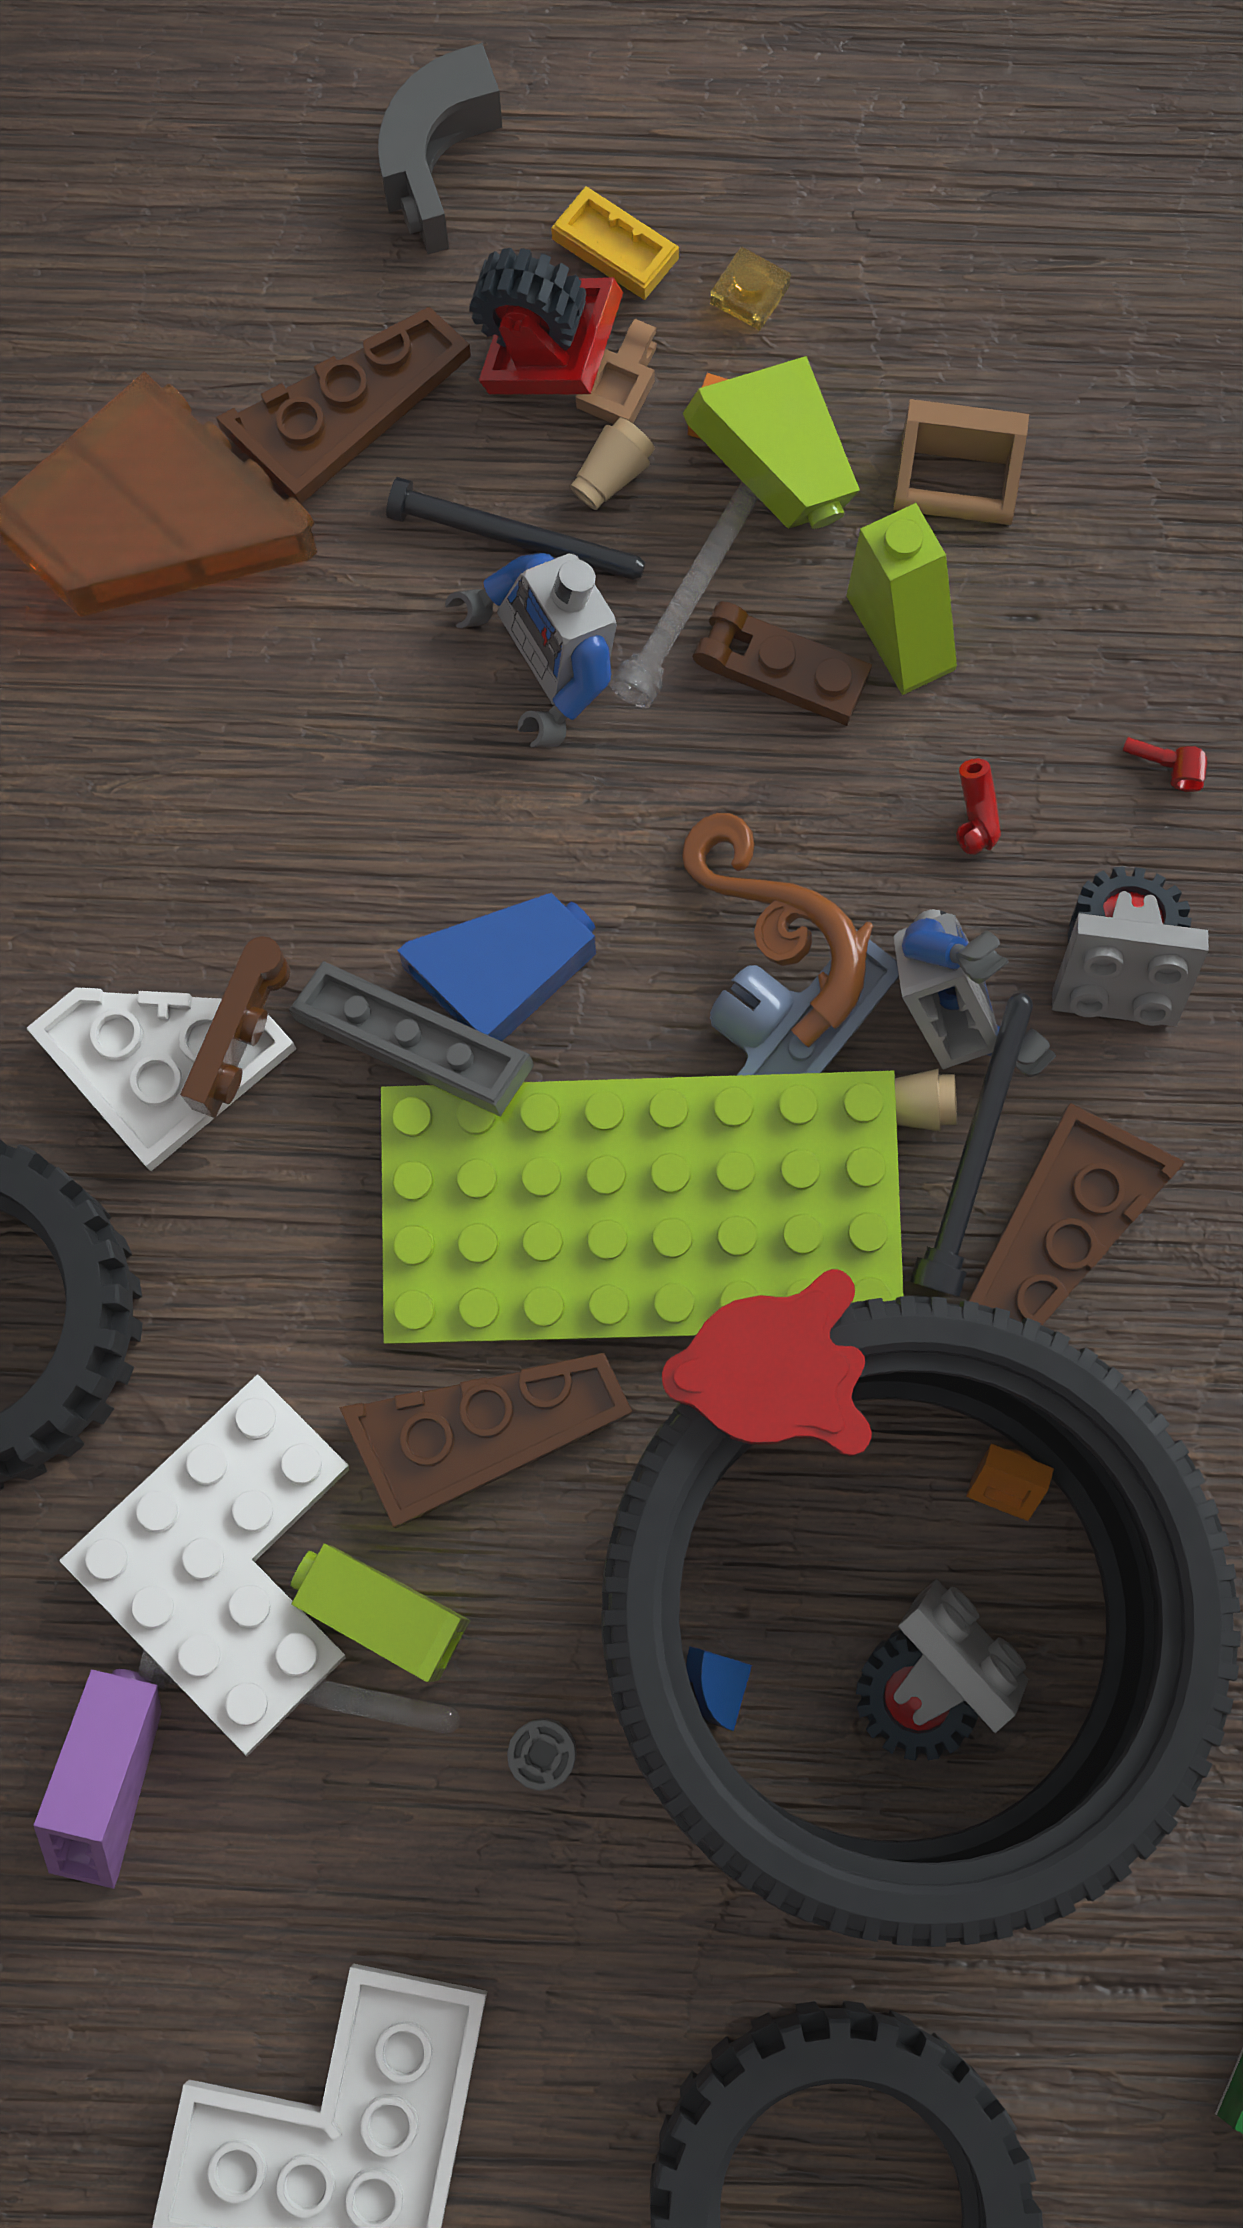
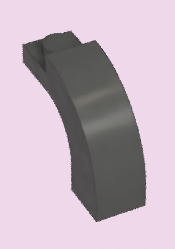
M483 43L447 53L420 68L408 78L394 95L381 123L378 155L388 211L390 213L402 209L409 233L420 232L427 255L449 249L445 213L431 176L436 162L455 143L468 137L503 128L500 92Z

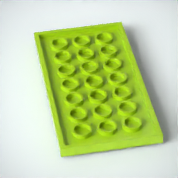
M894 1071L523 1082L501 1117L434 1085L381 1087L384 1344L696 1336L708 1318L719 1308L734 1300L758 1295L789 1297L800 1293L823 1272L831 1269H839L848 1274L855 1286V1296L851 1303L882 1298L883 1301L896 1300L897 1297L903 1296Z

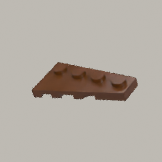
M427 307L363 340L364 348L340 360L332 356L313 366L315 373L285 388L283 383H280L261 393L262 400L238 413L235 408H232L217 416L216 420L220 430L300 506L471 357L470 344L432 308Z
M1070 1103L1062 1114L967 1301L1010 1311L1009 1317L1020 1322L1024 1318H1030L1043 1325L1086 1274L1107 1253L1109 1248L1150 1204L1151 1200L1185 1164V1161Z
M605 1353L521 1370V1372L492 1378L484 1377L464 1381L458 1385L434 1390L394 1396L395 1398L371 1403H358L339 1407L394 1528L401 1527L633 1414Z

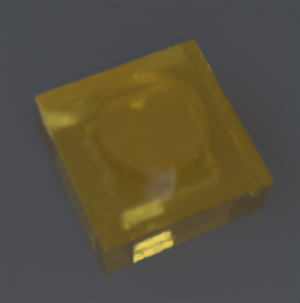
M741 246L711 290V304L760 331L790 287L791 273Z

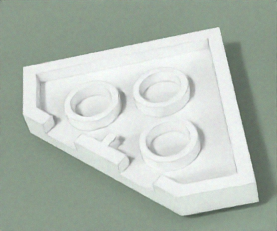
M75 987L27 1027V1030L150 1171L155 1169L214 1119L192 1110L180 1094L222 1000L220 998L192 997L189 993L139 991L138 994L103 992L101 989ZM269 1015L267 1016L266 1025L259 1041L255 1046L247 1044L238 1065L239 1068H242L243 1074L233 1101L230 1104L222 1103L217 1116L297 1049L292 1040Z

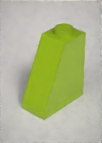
M807 356L699 388L683 412L687 425L788 529L808 522L812 529H818L836 522L845 515L843 508L860 491Z
M914 503L860 528L846 595L902 695L955 671L957 667L946 554L917 503Z
M325 1543L318 1554L308 1551L298 1566L290 1584L292 1588L298 1590L291 1605L426 1682L440 1680L471 1621Z

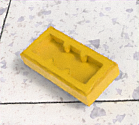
M585 186L551 227L552 240L608 277H614L617 283L643 300L650 295L679 259V246L587 186Z

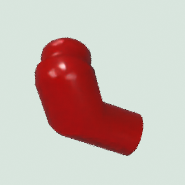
M980 758L965 761L959 768L969 822L963 823L958 827L956 837L963 851L970 855H977L984 848L991 850L1001 836L991 766L988 761Z

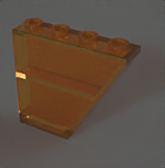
M145 371L0 498V540L80 617L307 561L318 552L311 530L314 526V521L307 510L292 497L284 501L271 489L273 484L270 478L256 462L248 459L243 463L231 452L232 446L229 440L216 425L210 421L202 425L190 414L192 410L188 402L176 388L168 383L162 388Z

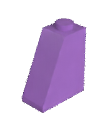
M91 1669L33 1825L50 1874L112 1889L115 1888L162 1712L157 1685L151 1684L150 1680L142 1674L126 1669H116L112 1674Z

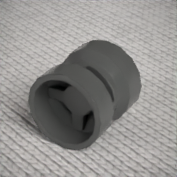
M549 1718L533 1719L520 1727L510 1740L507 1751L509 1768L515 1779L527 1788L538 1791L553 1789L563 1783L574 1768L577 1757L576 1741L570 1730L559 1721Z

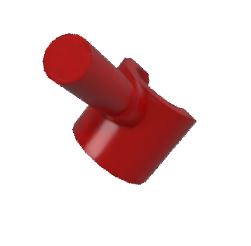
M1130 737L1127 738L1123 752L1158 763L1160 766L1172 768L1170 782L1172 787L1186 792H1198L1203 789L1207 757L1202 749L1195 746H1185L1175 751L1167 748L1165 750Z

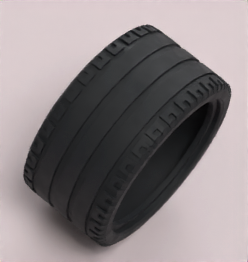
M900 1296L892 1301H883L882 1298L853 1302L831 1328L830 1339L837 1346H853L858 1348L865 1357L864 1369L853 1388L852 1401L898 1399L933 1404L957 1411L1003 1434L1027 1452L1035 1461L1054 1468L1052 1479L1065 1494L1075 1510L1093 1548L1101 1575L1106 1610L1104 1660L1097 1691L1087 1718L1070 1748L1056 1767L1032 1791L1014 1805L979 1824L934 1838L909 1841L872 1840L847 1836L827 1830L792 1815L767 1799L733 1768L707 1727L690 1686L683 1657L679 1625L680 1586L687 1547L694 1524L704 1502L726 1471L755 1444H747L730 1438V1435L716 1428L692 1406L681 1403L676 1405L672 1414L654 1434L638 1461L617 1510L603 1572L601 1630L604 1660L606 1662L613 1704L640 1771L675 1824L727 1876L745 1889H749L761 1896L762 1900L781 1911L805 1922L824 1926L825 1929L842 1935L878 1942V1940L889 1941L894 1945L946 1947V1943L960 1941L961 1945H970L1012 1937L1014 1930L1026 1927V1930H1034L1075 1912L1074 1904L1084 1898L1087 1901H1094L1104 1895L1105 1891L1117 1882L1123 1881L1132 1873L1128 1866L1137 1857L1146 1860L1157 1849L1156 1846L1166 1834L1169 1835L1176 1827L1178 1822L1173 1816L1180 1806L1190 1807L1197 1795L1195 1792L1200 1786L1202 1779L1207 1777L1213 1765L1206 1760L1211 1747H1220L1225 1734L1223 1728L1227 1714L1231 1713L1234 1699L1227 1697L1229 1681H1237L1239 1665H1236L1238 1647H1241V1631H1233V1613H1240L1239 1597H1236L1234 1579H1237L1234 1564L1227 1565L1223 1547L1230 1545L1226 1531H1222L1217 1516L1219 1513L1214 1499L1206 1500L1200 1487L1206 1481L1200 1469L1195 1468L1188 1456L1189 1451L1182 1440L1173 1441L1165 1430L1170 1424L1164 1416L1156 1412L1147 1402L1148 1398L1139 1389L1130 1391L1120 1381L1124 1375L1097 1358V1354L1086 1347L1080 1349V1351L1068 1345L1070 1337L1058 1331L1054 1332L1040 1325L1041 1323L1024 1318L1020 1322L1009 1317L1010 1311L979 1305L976 1302L964 1300L960 1302V1305L947 1303V1298Z

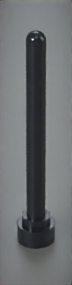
M1013 994L1007 1002L934 1248L927 1246L924 1259L917 1257L910 1282L960 1297L967 1272L961 1270L964 1257L958 1255L1033 1009V1002L1027 994Z

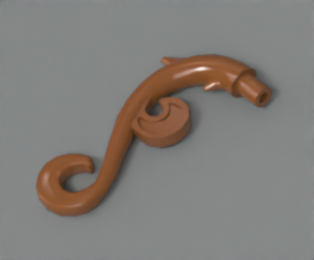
M716 813L705 817L692 827L685 839L682 854L684 868L695 881L706 889L726 896L770 904L757 919L754 930L757 947L771 962L786 966L797 964L809 953L812 945L811 931L801 926L796 931L789 932L790 924L798 918L809 920L815 924L827 940L832 958L829 976L825 972H821L818 975L820 992L809 1002L813 1008L791 1029L809 1048L831 1026L837 1030L857 1005L864 988L865 960L873 925L871 922H866L856 931L850 918L835 903L818 892L794 883L727 877L713 873L706 864V856L711 848L721 842L731 843L735 853L731 865L736 871H741L749 866L753 857L754 838L749 826L738 816L731 813Z

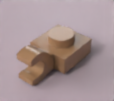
M634 319L618 353L616 354L605 349L591 394L576 395L577 409L612 424L620 417L634 423L655 382V372L647 366L657 347V343L652 341L656 333V327Z

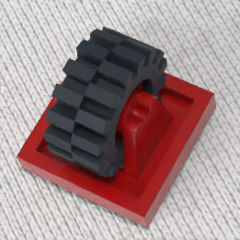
M512 248L502 249L500 255L496 251L489 254L488 259H485L469 305V312H473L471 318L475 325L483 324L481 332L487 337L494 335L479 378V382L488 394H591L623 295V291L615 278H578L577 275L567 276L569 268L563 263H559L554 267L549 264L550 256L541 253L540 258L536 259L532 257L531 250L524 248L520 249L518 256H516Z

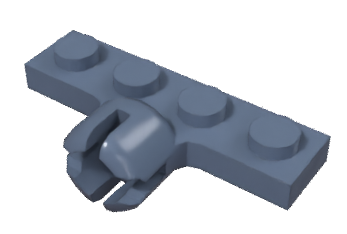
M869 940L865 960L864 988L857 1005L837 1030L831 1026L809 1048L791 1029L813 1008L809 1002L820 992L818 976L808 988L802 992H794L788 990L757 965H749L742 969L731 980L734 984L730 989L754 1011L735 996L723 990L714 1002L710 1012L712 1026L742 1049L747 1058L745 1066L737 1075L823 1073L899 979L897 961ZM831 960L821 971L825 972L828 976L830 973Z

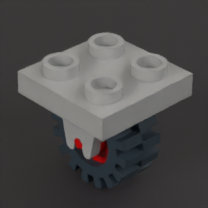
M1122 866L1114 867L1110 878L1103 870L1095 874L1093 882L1088 880L1082 887L1069 924L1070 928L1067 934L1068 946L1052 991V1010L1075 1013L1083 1017L1100 1016L1138 1021L1141 1024L1151 1026H1177L1209 951L1208 930L1190 928L1192 918H1188L1190 906L1188 901L1178 902L1182 894L1178 887L1174 885L1165 890L1163 888L1166 881L1165 877L1156 873L1152 881L1144 879L1146 869L1135 867L1132 876H1126L1125 867Z
M937 1579L916 1597L898 1625L900 1630L893 1632L887 1641L882 1640L874 1649L861 1670L863 1673L857 1682L856 1694L861 1695V1700L857 1705L860 1718L868 1717L870 1722L866 1730L870 1736L874 1738L881 1734L886 1739L882 1748L892 1754L896 1746L905 1749L904 1759L916 1761L919 1753H926L927 1759L930 1761L939 1759L943 1750L948 1749L950 1754L960 1747L963 1739L969 1737L979 1716L996 1733L1016 1715L1029 1680L1023 1673L1026 1665L1017 1651L1000 1637L993 1641L976 1622L979 1614L971 1601L953 1586L947 1590Z

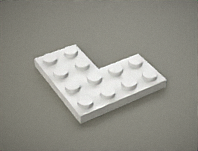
M258 1374L59 1560L246 1757L345 1659V1654L302 1610L291 1605L293 1601L255 1561L349 1471V1465Z
M353 1964L349 1970L321 2107L188 2080L182 2089L152 2228H442L487 1991Z

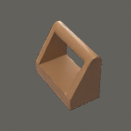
M910 399L902 434L893 510L899 511L917 503L922 514L1011 525L1027 438L1029 414ZM914 453L1005 464L1002 498L994 499L909 488Z

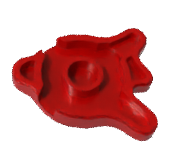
M831 1269L823 1272L798 1294L789 1297L758 1295L734 1300L719 1308L704 1322L687 1349L674 1355L666 1362L662 1372V1385L665 1393L674 1402L692 1406L716 1428L737 1441L747 1444H777L793 1438H810L824 1442L842 1455L854 1456L862 1453L869 1445L872 1433L870 1424L855 1407L851 1397L853 1388L864 1369L865 1357L858 1348L853 1346H837L830 1339L831 1328L840 1319L855 1296V1286L848 1274L839 1269Z

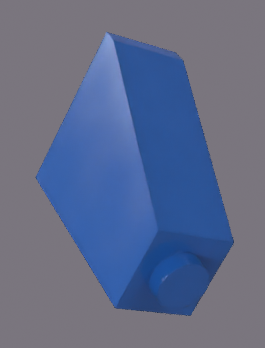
M548 893L407 941L397 951L402 966L407 973L455 1021L502 1042L596 955L595 935L592 933L596 927L589 916L577 904L569 902L564 906L552 893Z

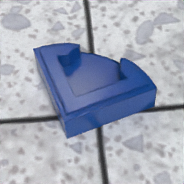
M689 1646L686 1669L689 1681L693 1682L702 1717L716 1726L734 1731L752 1665Z

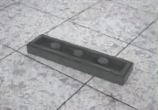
M324 961L289 1009L295 1021L500 1117L534 1067L530 1054Z

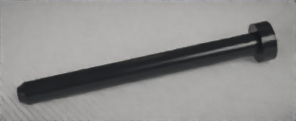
M396 477L389 493L386 516L392 520L403 522L408 514L535 552L550 554L556 558L570 553L578 556L580 560L588 563L594 569L632 580L641 578L644 572L646 562L640 556L413 491V481Z

